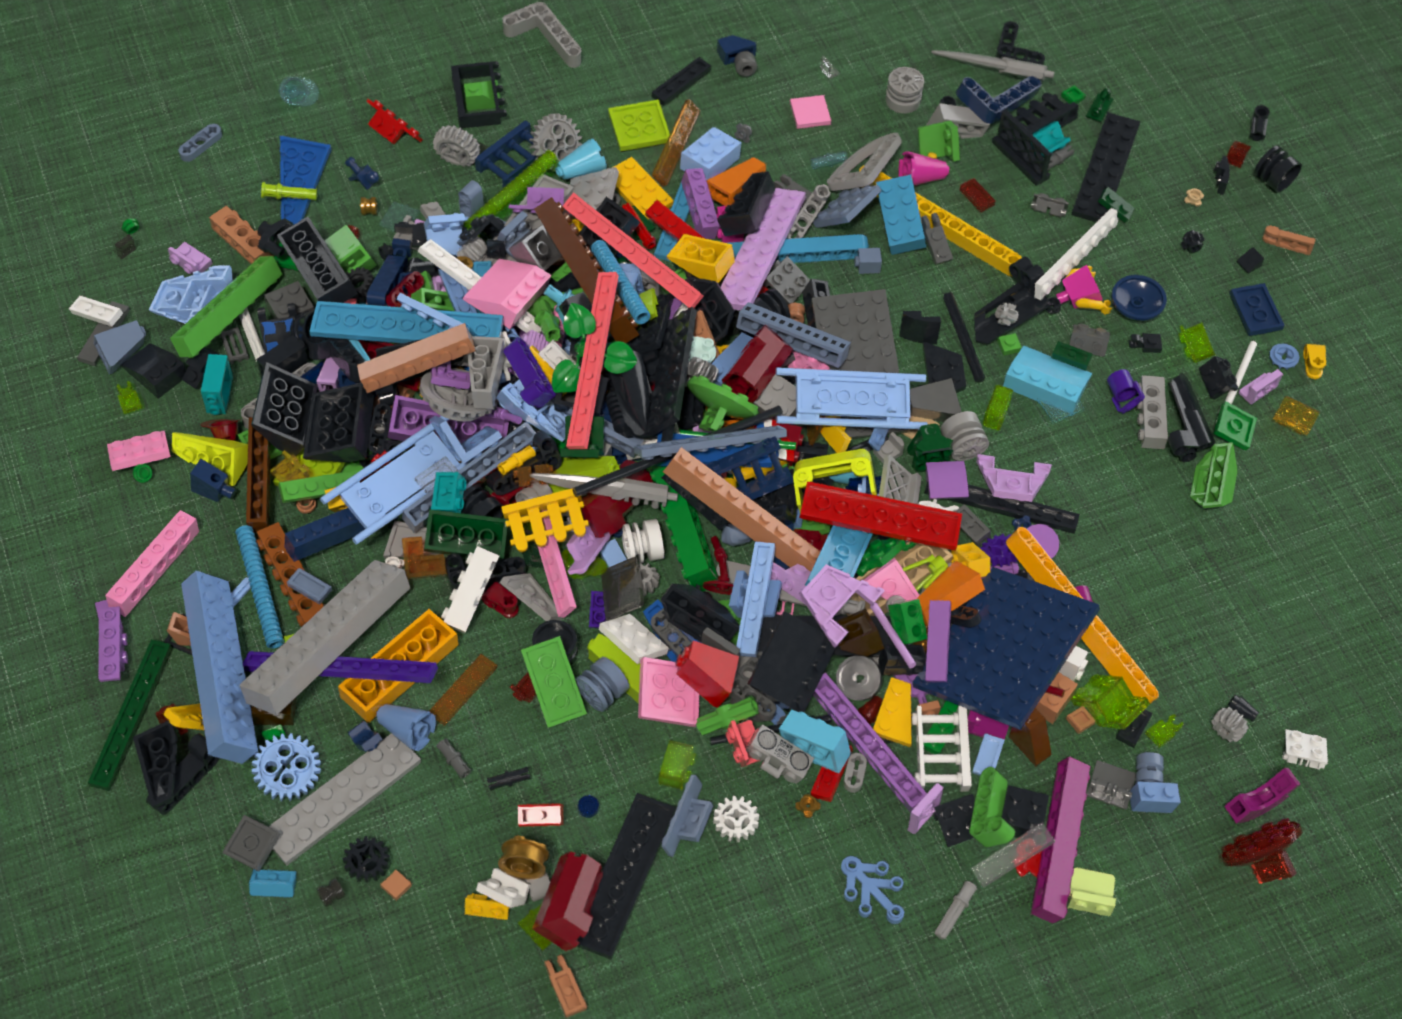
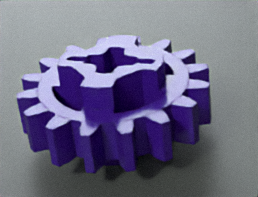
M1001 534V536L994 535V539L987 538V543H982L980 549L990 557L992 567H995L997 564L1000 567H1003V565L1010 566V562H1017V558L1006 545V540L1012 534L1004 536V534Z

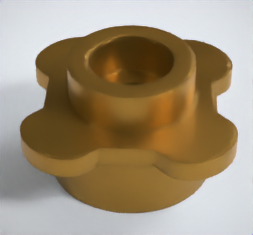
M805 794L800 802H797L795 808L803 812L806 818H811L813 813L821 807L820 803L810 794Z

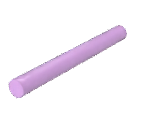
M876 602L870 605L873 613L908 667L913 668L916 662Z

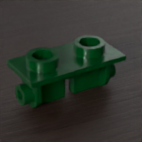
M1105 88L1101 93L1097 94L1086 117L1099 122L1103 121L1114 98H1111L1110 89Z

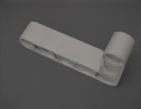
M536 2L503 17V33L505 36L515 37L538 27L569 67L576 68L581 65V48L545 3Z

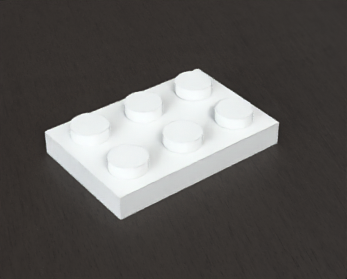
M631 614L602 622L598 629L637 664L640 663V659L643 657L654 659L666 655L669 649L668 646Z

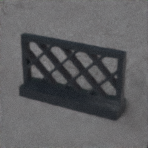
M1004 110L1001 115L998 134L992 138V143L1035 186H1038L1050 178L1048 167L1052 153L1007 110Z

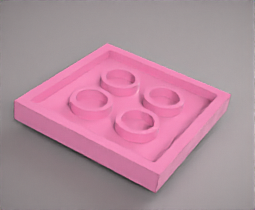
M647 657L641 658L638 718L696 727L697 718H699V693L676 675L678 668L675 666L676 662Z

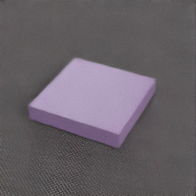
M938 783L911 811L908 831L913 835L935 812L934 807L940 805L943 787Z

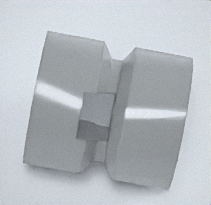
M536 479L527 488H523L516 493L515 498L516 502H521L552 494V491L546 482Z

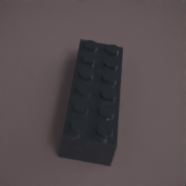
M309 217L277 235L318 301L344 303L358 294Z

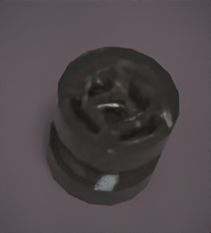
M336 878L331 879L328 886L321 885L316 888L325 907L331 905L332 901L335 900L334 898L340 900L345 897V893Z

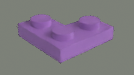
M451 361L430 369L432 384L451 386L456 389L470 388V373L451 370Z

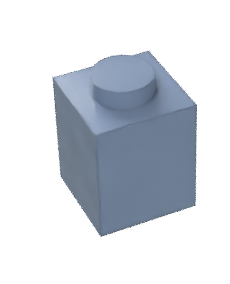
M858 248V254L854 256V265L858 267V273H880L882 264L880 248Z

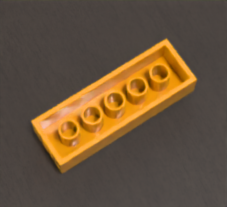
M428 609L371 659L436 662L437 664L458 646L457 633ZM347 678L338 686L340 698L369 723L377 716V711L385 704H391L415 682Z

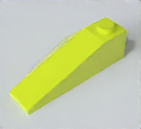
M177 432L172 433L171 451L188 463L192 462L194 465L200 459L208 462L228 475V485H236L248 464V444L233 440Z

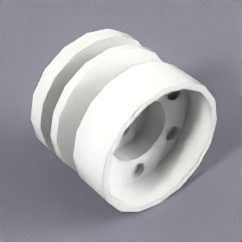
M657 519L643 521L642 530H639L636 522L632 523V532L629 524H623V549L630 565L636 564V555L639 563H643L645 553H647L650 561L664 559L663 540Z

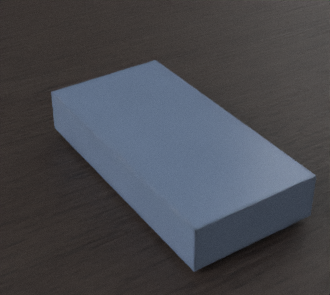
M300 568L287 581V586L319 605L332 591L330 585Z

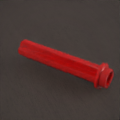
M623 204L622 208L631 213L640 222L635 231L642 240L643 247L647 249L655 247V237L651 236L631 204Z

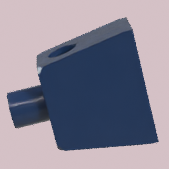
M202 459L199 460L190 473L191 491L219 502L222 496L232 499L237 489L228 485V475Z

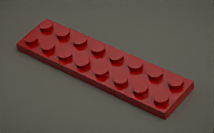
M807 481L799 518L956 551L962 513Z

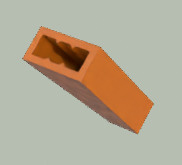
M753 157L706 180L711 198L726 207L732 205L734 202L733 198L736 194L743 191L742 186L752 173L766 172V164Z
M958 561L953 562L917 598L920 600L924 624L928 626L930 600L951 601V611L984 591L985 588L980 573Z

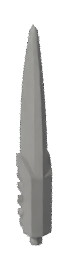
M931 51L935 55L950 60L997 70L1001 74L1025 78L1035 76L1041 81H1044L1046 77L1054 78L1055 74L1054 71L1047 70L1048 67L1046 65L1014 60L1007 57H1002L1001 59L962 52Z
M533 473L530 475L534 479L569 489L598 478ZM626 478L588 492L609 496L615 500L625 498L624 501L627 502L629 497H632L633 505H639L640 499H644V504L648 505V501L651 500V506L654 509L659 507L660 502L665 507L667 500L677 501L678 493L668 492V485Z

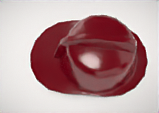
M216 419L203 422L200 425L209 428L214 438L235 441L236 435L239 432L238 421L241 419Z

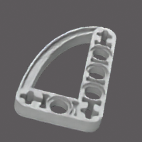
M891 133L882 136L851 155L827 180L829 189L836 191L870 185L901 145L902 141L899 134ZM873 154L861 171L849 173L861 161Z

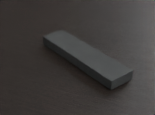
M113 301L110 303L111 306L120 308L123 314L112 327L102 323L97 324L79 353L78 361L93 366L97 365L100 356L93 344L94 335L119 327L130 311L129 306Z

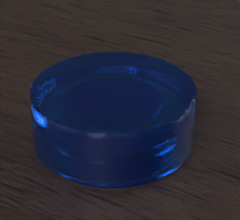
M590 795L582 797L578 802L580 815L586 818L594 817L599 811L598 800Z

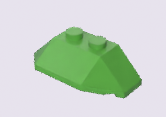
M1232 442L1214 444L1211 447V451L1196 465L1190 497L1203 508L1223 507L1232 502L1237 477V465Z

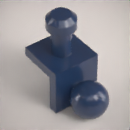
M353 157L345 160V165L349 166L354 172L348 178L350 181L358 179L366 190L378 182L379 174L373 171L369 165L358 167Z

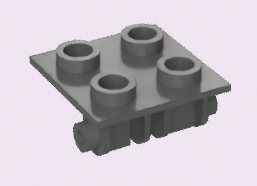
M1097 760L1087 791V797L1127 810L1132 796V792L1129 791L1134 786L1136 773Z

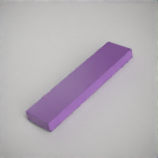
M930 600L926 682H947L951 601Z

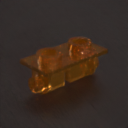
M552 465L534 466L535 473H553ZM531 466L518 467L517 470H513L514 478L518 477V480H515V485L519 484V487L531 486L533 482H539V485L549 484L532 478L530 476L533 474L531 473Z

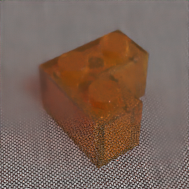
M422 536L402 538L405 573L408 580L446 576L444 554L424 556Z

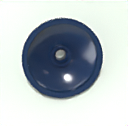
M1129 275L1123 277L1114 285L1112 290V302L1115 308L1124 316L1134 320L1153 319L1159 316L1166 306L1167 297L1163 287L1147 276Z

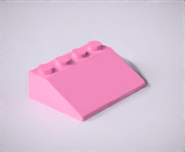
M499 259L466 293L463 300L485 314L503 315V325L511 329L545 291L552 275L536 265Z

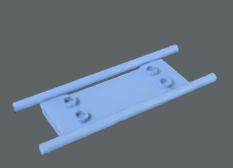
M776 367V375L796 376V416H777L776 423L919 429L922 425H927V422L909 421V381L926 382V374ZM819 415L886 418V420L819 418Z
M440 416V418H442V419H444V420H446V421L449 420L448 418H445V417H443V416ZM430 423L322 496L320 500L325 505L338 495L341 496L342 501L365 528V530L352 538L353 542L357 545L433 490L436 472H457L474 459L471 458L464 464L462 462L459 463L435 434V429ZM415 444L413 448H411L410 450H408L407 452H405L404 454L393 460L391 463H389L388 465H386L385 467H383L382 469H380L379 471H377L369 478L360 483V480H362L364 477H366L367 475H369L370 473H372L373 471L387 463L389 460H391L392 458H394L395 456L409 448L411 445Z

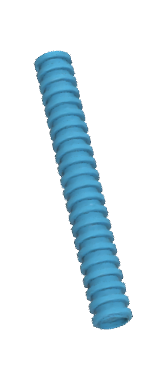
M603 240L595 241L591 246V251L604 272H616L619 275L616 291L637 324L646 323L650 319V313L606 242Z
M244 525L237 528L235 533L241 555L243 556L242 559L246 567L245 570L250 587L252 588L251 591L258 617L261 620L260 624L265 636L264 639L268 648H278L284 644V639L282 638L283 635L274 602L270 595L271 592L252 526Z

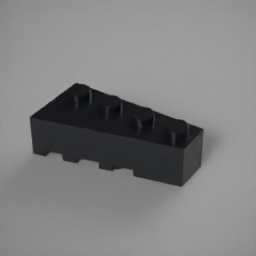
M769 171L752 173L742 186L743 191L736 194L733 198V204L728 205L724 209L726 213L717 218L724 236L752 234L758 231L776 189Z

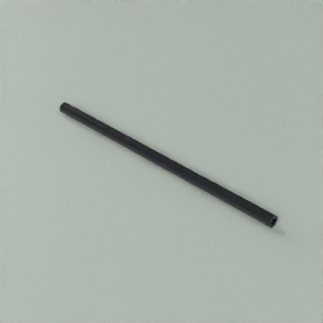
M778 405L706 435L741 431L782 415L783 411ZM672 453L670 457L658 455L654 456L653 459H643L573 487V494L575 497H578L670 460L676 453Z

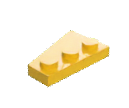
M891 677L873 730L879 737L911 748V684Z
M200 703L170 707L163 714L173 726L204 730Z

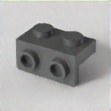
M1074 324L1069 345L1104 357L1110 332L1103 328L1093 329L1085 324Z

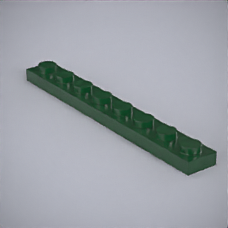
M151 639L88 780L90 787L106 791L110 790L172 649L171 644Z

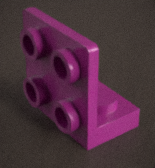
M970 710L967 719L968 733L982 738L986 733L1005 740L1009 725Z

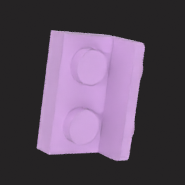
M186 242L176 250L172 247L168 248L171 262L181 266L188 274H193L195 271L202 273L212 265V260Z
M1278 369L1273 373H1264L1240 389L1239 394L1252 405L1278 387L1283 373Z

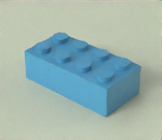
M911 174L876 182V185L881 189L879 199L891 255L925 248L926 242Z

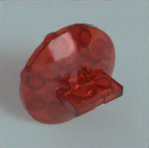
M1286 818L1275 825L1273 822L1266 823L1261 826V830L1247 836L1245 834L1239 835L1233 839L1235 843L1222 847L1223 852L1220 858L1223 865L1233 867L1251 865L1259 884L1276 879L1291 878L1297 873L1286 850L1301 836L1303 829L1300 823Z

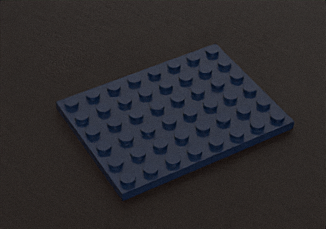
M992 567L990 573L983 580L985 590L971 598L966 607L978 610L982 619L981 622L971 628L954 624L950 627L947 682H926L925 663L923 671L918 673L912 684L913 688L1021 730L1099 612L1100 607L1097 603Z

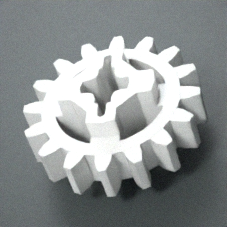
M733 796L732 801L725 798L724 804L718 803V809L714 811L713 824H717L716 831L722 830V838L728 835L729 841L735 837L737 842H740V837L747 840L748 833L751 835L755 834L754 828H758L759 814L756 813V806L751 807L752 801L749 800L745 803L744 797H741L739 801Z

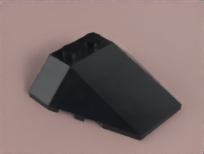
M790 469L789 471L793 477L794 469ZM794 483L752 500L784 525L795 523L798 506Z

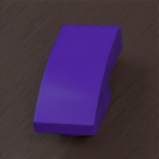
M591 591L589 628H599L600 623L610 620L611 592Z

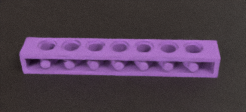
M824 673L814 691V698L830 714L838 727L846 731L848 739L866 757L868 763L911 813L927 793L831 678Z

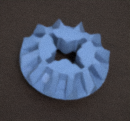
M1277 344L1272 347L1269 359L1273 361V365L1277 364L1279 369L1285 367L1287 370L1290 367L1294 368L1299 362V353L1291 345ZM1286 353V359L1282 360V356Z

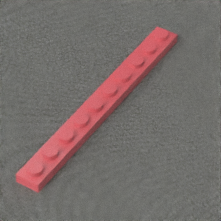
M574 192L564 203L563 207L565 210L688 308H695L704 297L698 290Z
M616 272L598 273L591 310L595 318L596 327L594 332L587 334L566 444L568 449H587L619 277Z

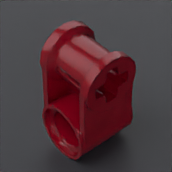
M494 582L481 596V600L485 605L506 618H514L519 612L517 597L497 582Z

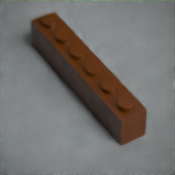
M249 417L246 524L252 526L253 532H257L269 526L271 443L251 426L253 417Z

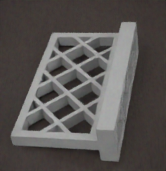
M887 455L884 457L879 496L893 499L891 493L893 492L895 500L918 504L922 477L918 473L911 474L893 457Z

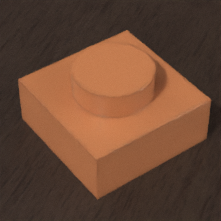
M938 700L918 705L921 706L922 715H938L941 708Z

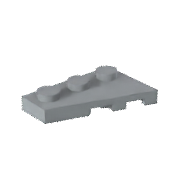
M394 521L383 557L386 559L392 556L401 558L441 554L424 552L426 527H422L413 533L406 523Z
M530 573L505 576L500 581L504 587L545 621L562 620L563 617H558L554 601Z

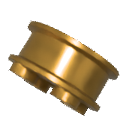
M515 836L514 839H509L502 844V852L504 854L499 859L498 866L504 873L528 880L538 879L545 874L546 869L543 864L549 857L545 844L528 840L523 836Z

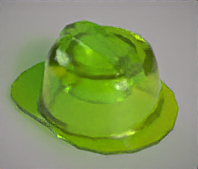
M568 549L561 553L566 574L573 579H583L589 575L598 576L604 574L607 570L605 561L596 556V559L589 565L585 573L569 575L568 570L575 561Z

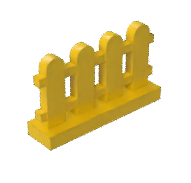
M572 489L502 506L504 518L509 519L505 521L506 526H511L514 538L510 540L511 546L516 545V549L519 552H525L528 549L527 542L535 540L538 547H544L547 544V537L553 535L556 541L563 542L567 538L566 532L574 530V534L577 537H583L586 534L585 527L589 526L588 520L584 521L580 508H584L581 495L575 497ZM569 512L572 524L564 526L561 513ZM550 517L551 530L545 531L542 518ZM530 522L533 534L525 536L522 523Z

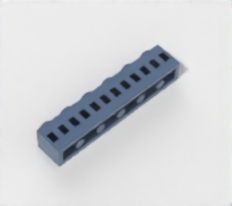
M750 302L739 312L736 328L755 335L766 324L788 343L794 351L837 368L847 358L851 343L849 341Z

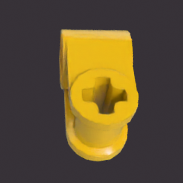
M1305 344L1303 358L1305 360L1306 375L1311 379H1319L1323 374V368L1326 366L1325 345Z

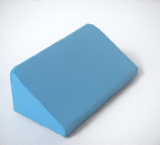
M253 870L249 882L250 895L293 897L296 871L260 870L258 872Z

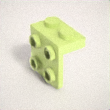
M1074 868L1068 908L1111 916L1116 903V899L1113 898L1115 877L1111 874Z

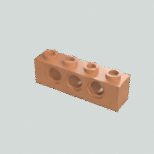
M225 206L209 217L212 229L250 264L260 256H274L269 252L258 249V242L261 236L257 234V230L254 231L246 220L243 221L235 210Z

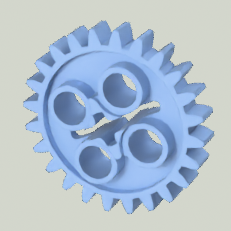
M290 733L288 739H285L284 734H281L280 740L273 736L272 743L265 740L266 747L259 746L261 753L254 754L257 760L252 761V766L257 768L252 769V774L257 775L254 777V782H260L258 789L260 790L265 787V796L271 792L272 799L279 795L280 801H283L284 796H287L288 800L291 801L292 795L300 799V792L307 795V787L314 788V784L311 781L318 782V776L315 774L321 773V769L317 767L321 765V761L315 760L319 757V753H312L315 747L314 745L307 747L309 743L307 739L301 742V736L299 735L294 740L292 733ZM282 750L290 751V754L286 757L279 755ZM296 753H299V755L293 759V756ZM298 762H305L307 766L299 769L296 767V764ZM290 764V769L285 768L283 770V765L287 767ZM275 766L277 770L269 773L266 771V768ZM280 775L278 781L275 782L274 779ZM285 778L294 780L290 785L282 783Z

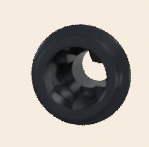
M1236 694L1231 698L1226 707L1232 708L1233 711L1237 710L1240 715H1243V718L1252 722L1259 713L1246 699Z

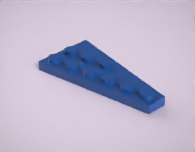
M280 136L281 184L287 187L316 189L331 152V145ZM282 197L281 220L287 219L293 222V225L304 219L311 200Z

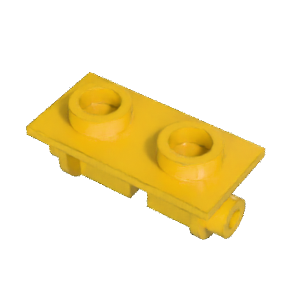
M472 893L465 898L466 915L508 920V909L510 907L492 898L487 900L486 895Z

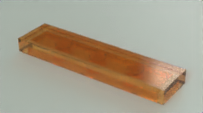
M480 654L429 712L434 714L435 719L445 726L497 669V664Z

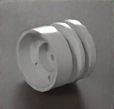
M899 67L893 70L889 75L885 98L888 107L895 112L903 114L916 111L920 106L922 98L923 75L918 70L910 67Z
M972 411L957 413L945 420L941 425L940 431L942 435L953 440V453L951 455L954 460L966 461L973 459L978 454H982L989 446L988 438L982 429L977 414Z

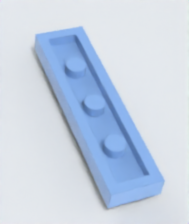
M402 293L397 297L403 309L409 312L414 310L417 312L416 315L425 320L431 318L433 319L432 322L439 327L445 325L450 329L463 324Z

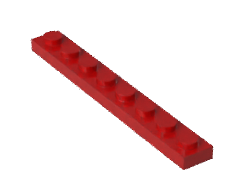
M658 200L645 212L648 218L677 241L684 234L704 238ZM762 285L757 297L768 289Z

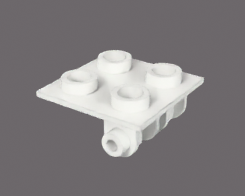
M1285 730L1286 751H1284L1282 759L1297 764L1298 761V765H1302L1303 759H1305V767L1309 764V767L1318 770L1325 768V764H1328L1326 738L1301 733L1296 730Z

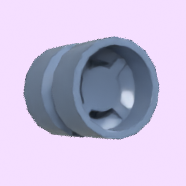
M1146 752L1136 757V783H1163L1164 759L1160 754Z

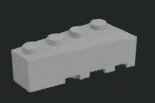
M472 336L475 351L468 354L474 408L493 409L505 361V354L503 352L505 348L504 338Z

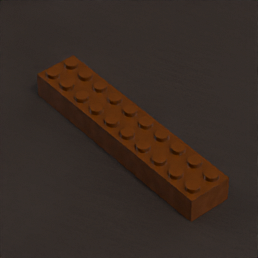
M551 197L534 208L591 304H593L598 273L604 271L603 269L599 271L601 268L599 262L595 257L592 259L594 254L588 246L584 247L587 244L581 234L577 235L579 230L574 223L570 224L572 219L567 212L563 213L565 209L560 201L556 203ZM615 293L609 332L615 341L627 343L639 335L635 329L638 325L633 317L629 318L631 316L625 305L621 306L623 301L618 293Z

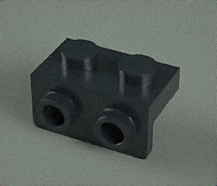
M1214 356L1199 368L1209 395L1213 399H1217L1229 389L1233 391L1239 389L1236 383L1237 379L1230 369L1229 361L1218 356Z

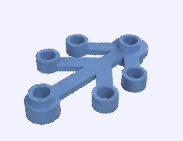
M846 857L841 864V870L847 876L844 898L849 902L856 899V878L862 884L861 904L858 910L860 916L868 917L871 914V893L886 909L887 920L892 924L900 923L904 916L903 908L899 905H893L878 888L900 891L903 887V880L900 877H893L891 880L868 878L863 872L877 873L879 876H885L888 873V864L884 861H880L877 864L861 863L857 857ZM854 864L856 867L850 868L848 865ZM883 866L886 870L880 871L878 867ZM893 882H899L900 886H894ZM847 892H853L854 896H848ZM863 907H866L869 909V911L863 912L861 909ZM897 910L899 911V914L894 915L892 911Z

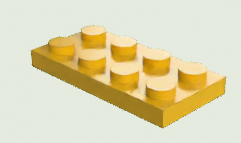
M632 157L614 166L619 171L615 190L631 206H636L648 220L650 218L645 215V212L656 200L660 201L667 208L673 205L674 200Z

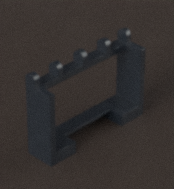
M492 61L451 66L459 128L501 124L500 117L507 116L506 110L499 109L500 105L505 104V99L498 98L497 93L503 91V86L495 84V80L501 79V74L493 72V69L499 67V62ZM490 76L496 110L465 114L460 79Z

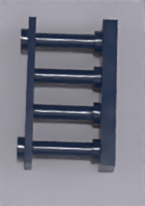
M526 120L475 158L476 170L482 173L486 169H490L502 179L504 192L514 188L518 182L540 166L541 162L535 161L537 155H532L519 145L526 140L534 145V142L529 141V139L534 138L531 135L530 123ZM515 150L527 160L520 165L509 157L507 153ZM502 159L515 170L507 174L494 163Z
M776 436L766 438L760 443L706 465L720 477H722V473L732 470L739 485L736 489L751 500L794 483L788 466L782 468L776 451L781 449ZM768 454L775 472L764 476L758 458ZM750 462L757 479L746 483L739 466Z

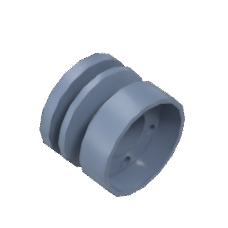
M603 656L590 666L591 671L585 670L582 675L575 679L582 697L594 709L600 712L606 710L608 705L614 702L613 697L619 698L629 690L628 680L622 671L611 660Z

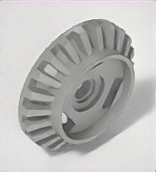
M451 368V370H456V371H462V372H468V373H470V371H467V370ZM431 371L427 372L420 382V395L423 396L424 401L428 402L429 406L437 414L451 420H476L485 414L492 413V410H495L498 404L496 399L493 409L474 408L471 384L469 389L437 386L431 383Z

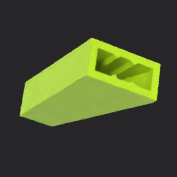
M602 456L599 458L561 457V466L549 474L601 477L620 469L615 456ZM547 483L552 493L569 489Z
M599 633L588 644L589 659L593 663L602 656L611 660L628 680L629 690L626 693L639 704L640 663L634 662L610 639Z

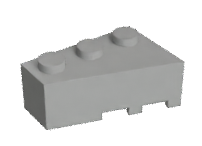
M939 104L926 124L927 126L951 120L958 127V136L961 139L982 137L990 124L983 122L969 107Z

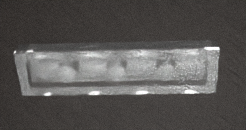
M1041 823L972 867L971 870L984 888L1055 843V840L1045 825Z

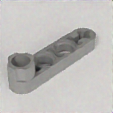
M827 185L816 186L797 215L786 239H792L791 235H793L795 230L799 231L795 238H802L830 196ZM806 207H813L815 209V213H809L806 210ZM798 220H804L807 226L801 227L798 224Z

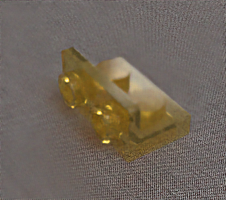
M285 450L282 452L285 459L270 470L271 474L279 482L310 478L309 474L311 473L305 464H299V460L293 453L289 455Z

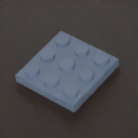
M867 185L864 188L856 187L853 190H843L836 200L828 204L829 207L826 210L817 214L813 224L818 228L850 222L881 192L878 185Z

